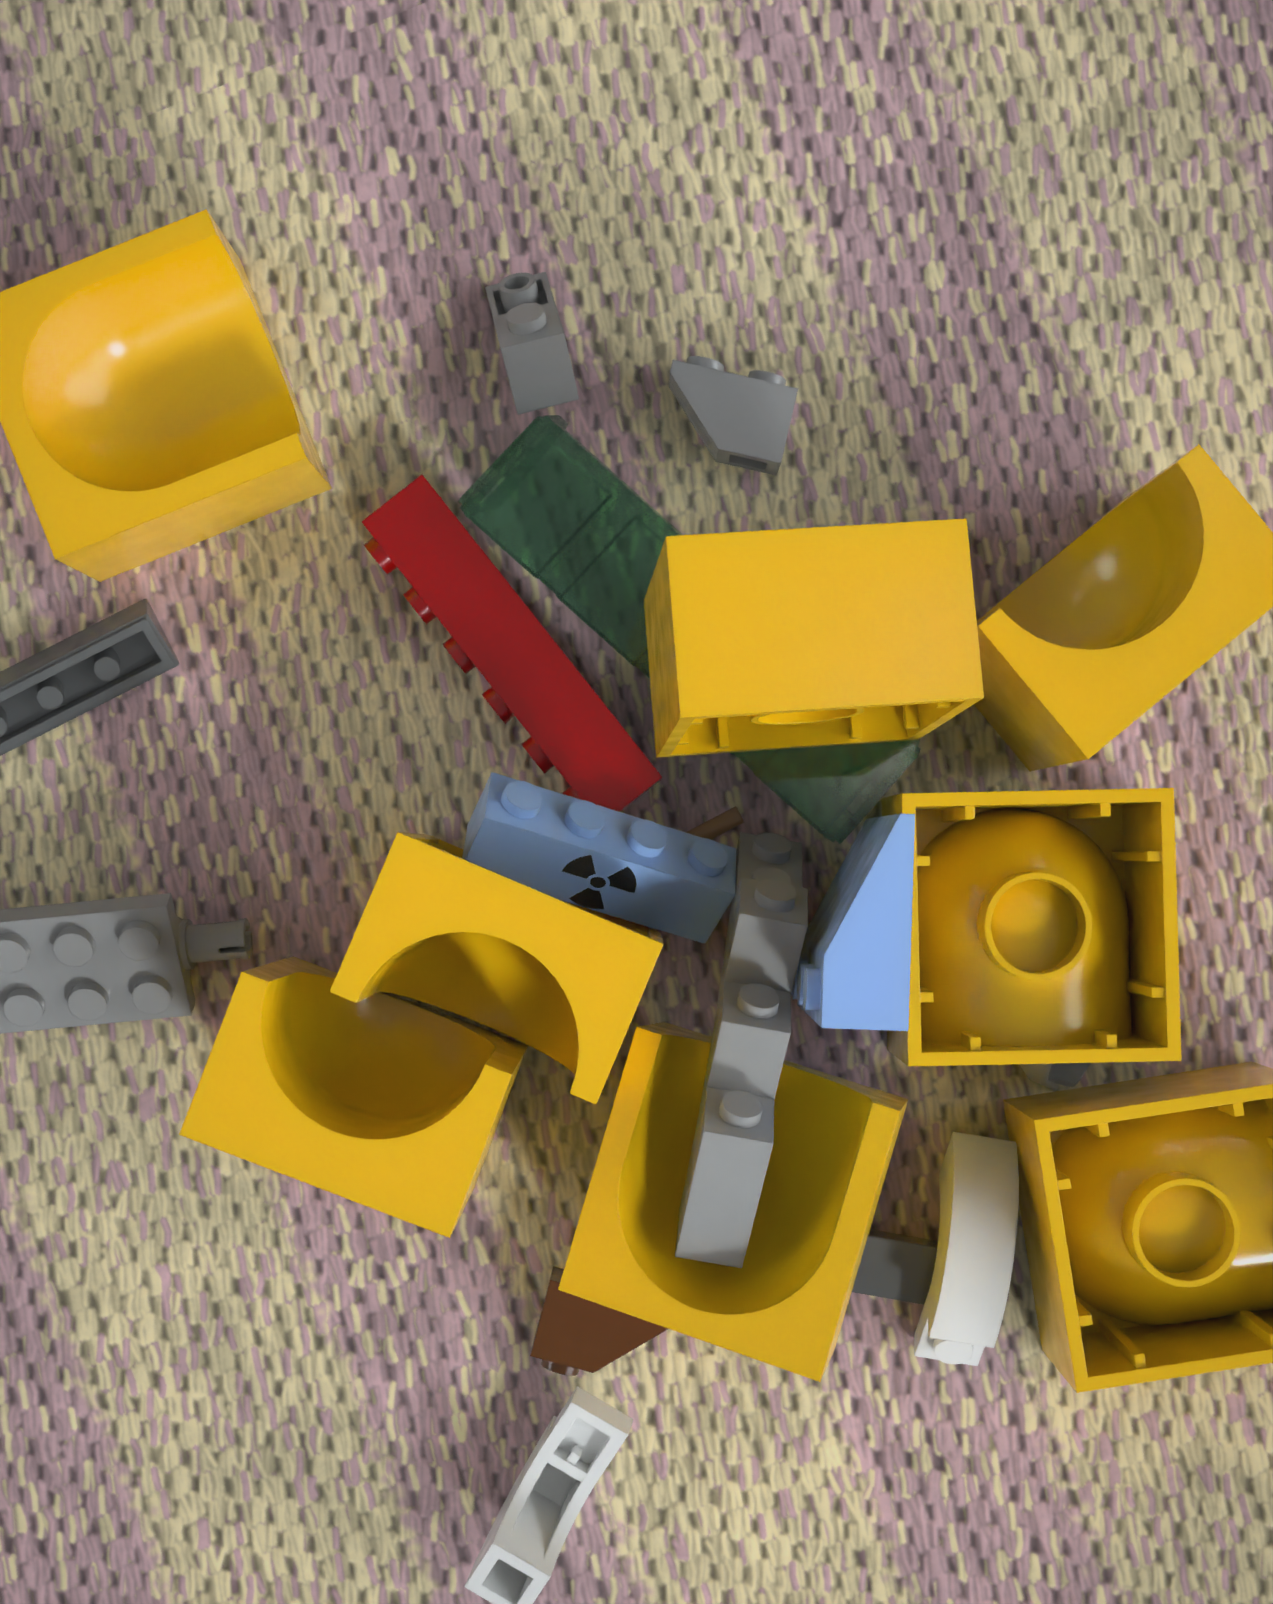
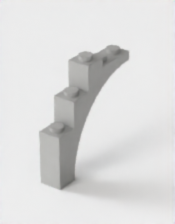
M740 832L736 849L735 896L730 906L715 1021L696 1130L678 1214L675 1257L742 1268L774 1144V1099L791 1035V992L808 927V889L802 888V843L789 841L786 837L775 833L755 835Z

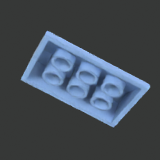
M900 813L865 820L807 927L791 995L792 999L798 1000L797 1005L821 1028L908 1031L915 814Z

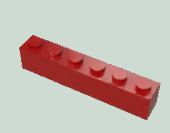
M422 474L362 521L363 525L373 536L364 544L365 548L387 575L398 568L412 585V588L405 592L403 596L426 625L437 617L452 637L442 644L465 674L475 667L480 671L491 685L489 689L482 693V696L505 724L516 717L530 734V737L521 745L544 774L555 766L570 785L561 794L621 812L662 780L660 773Z

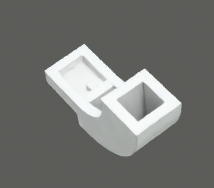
M576 1387L558 1417L553 1416L516 1479L478 1554L464 1586L465 1588L492 1604L534 1603L552 1575L562 1546L583 1504L629 1435L633 1418L580 1387Z

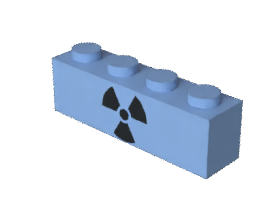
M491 772L467 826L462 859L564 902L704 944L735 896L736 848Z

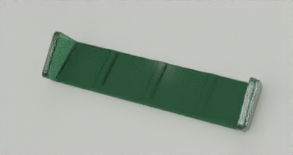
M560 415L538 416L462 495L458 501L461 505L459 508L467 518L533 577L539 579L554 592L563 604L630 664L640 669L650 678L644 598L665 537L683 534L565 430L568 423ZM919 739L731 752V754L737 756L764 784L821 835L833 843L837 841L841 844L914 762L921 749L918 747Z

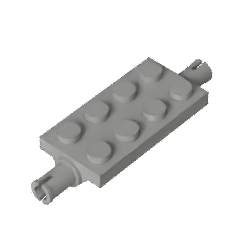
M171 893L0 909V1034L191 1016L195 1006V996L191 983V969H194L198 962L240 958L243 960L251 959L253 951L252 932H245V930H249L250 923L247 918L239 919V921L193 925L190 919H182L176 915Z

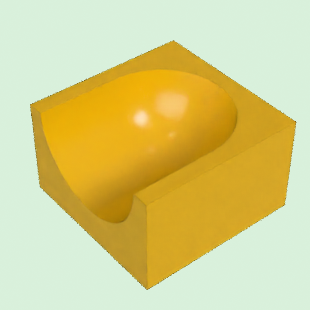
M207 209L0 292V423L53 556L61 563L101 582L332 489L241 260Z
M1198 444L1128 495L977 620L984 698L974 705L1030 772L1090 759L1273 607V532L1200 444Z
M967 518L665 537L644 598L656 758L919 740L984 698Z
M1174 788L901 793L881 798L882 816L900 813L915 814L908 1031L887 1030V1050L907 1066L1182 1061Z
M397 832L330 992L354 1003L377 992L397 994L434 1005L488 1026L535 1048L567 1067L574 1074L570 1094L596 1105L664 945L661 933L641 924L564 902L462 859L464 849L431 835Z
M294 956L241 971L179 1135L450 1238L475 1188L528 1045L391 993L377 992L354 1003L330 992L337 975L336 972Z
M666 1022L636 1027L558 1290L821 1382L836 1347L908 1099L784 1060L774 1099V1144L742 1268L675 1257L679 1208L696 1130L712 1037Z
M1245 1062L1003 1099L1009 1141L1017 1143L1019 1206L1042 1351L1076 1393L1273 1363V1068L1255 1062Z

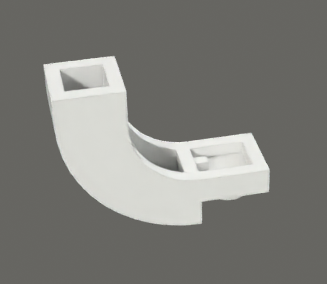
M953 1132L939 1173L940 1224L937 1254L930 1289L914 1335V1356L940 1360L947 1364L978 1366L984 1348H994L1009 1293L1015 1254L1019 1205L1017 1143L1015 1141Z

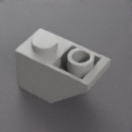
M546 272L534 275L530 273H516L505 277L498 284L485 287L517 414L578 400L579 395L565 334Z
M690 356L687 358V362L672 360L669 388L715 462L777 476L798 388L786 386L785 378L767 371L753 370L749 372L748 377L725 372L722 363L706 357Z

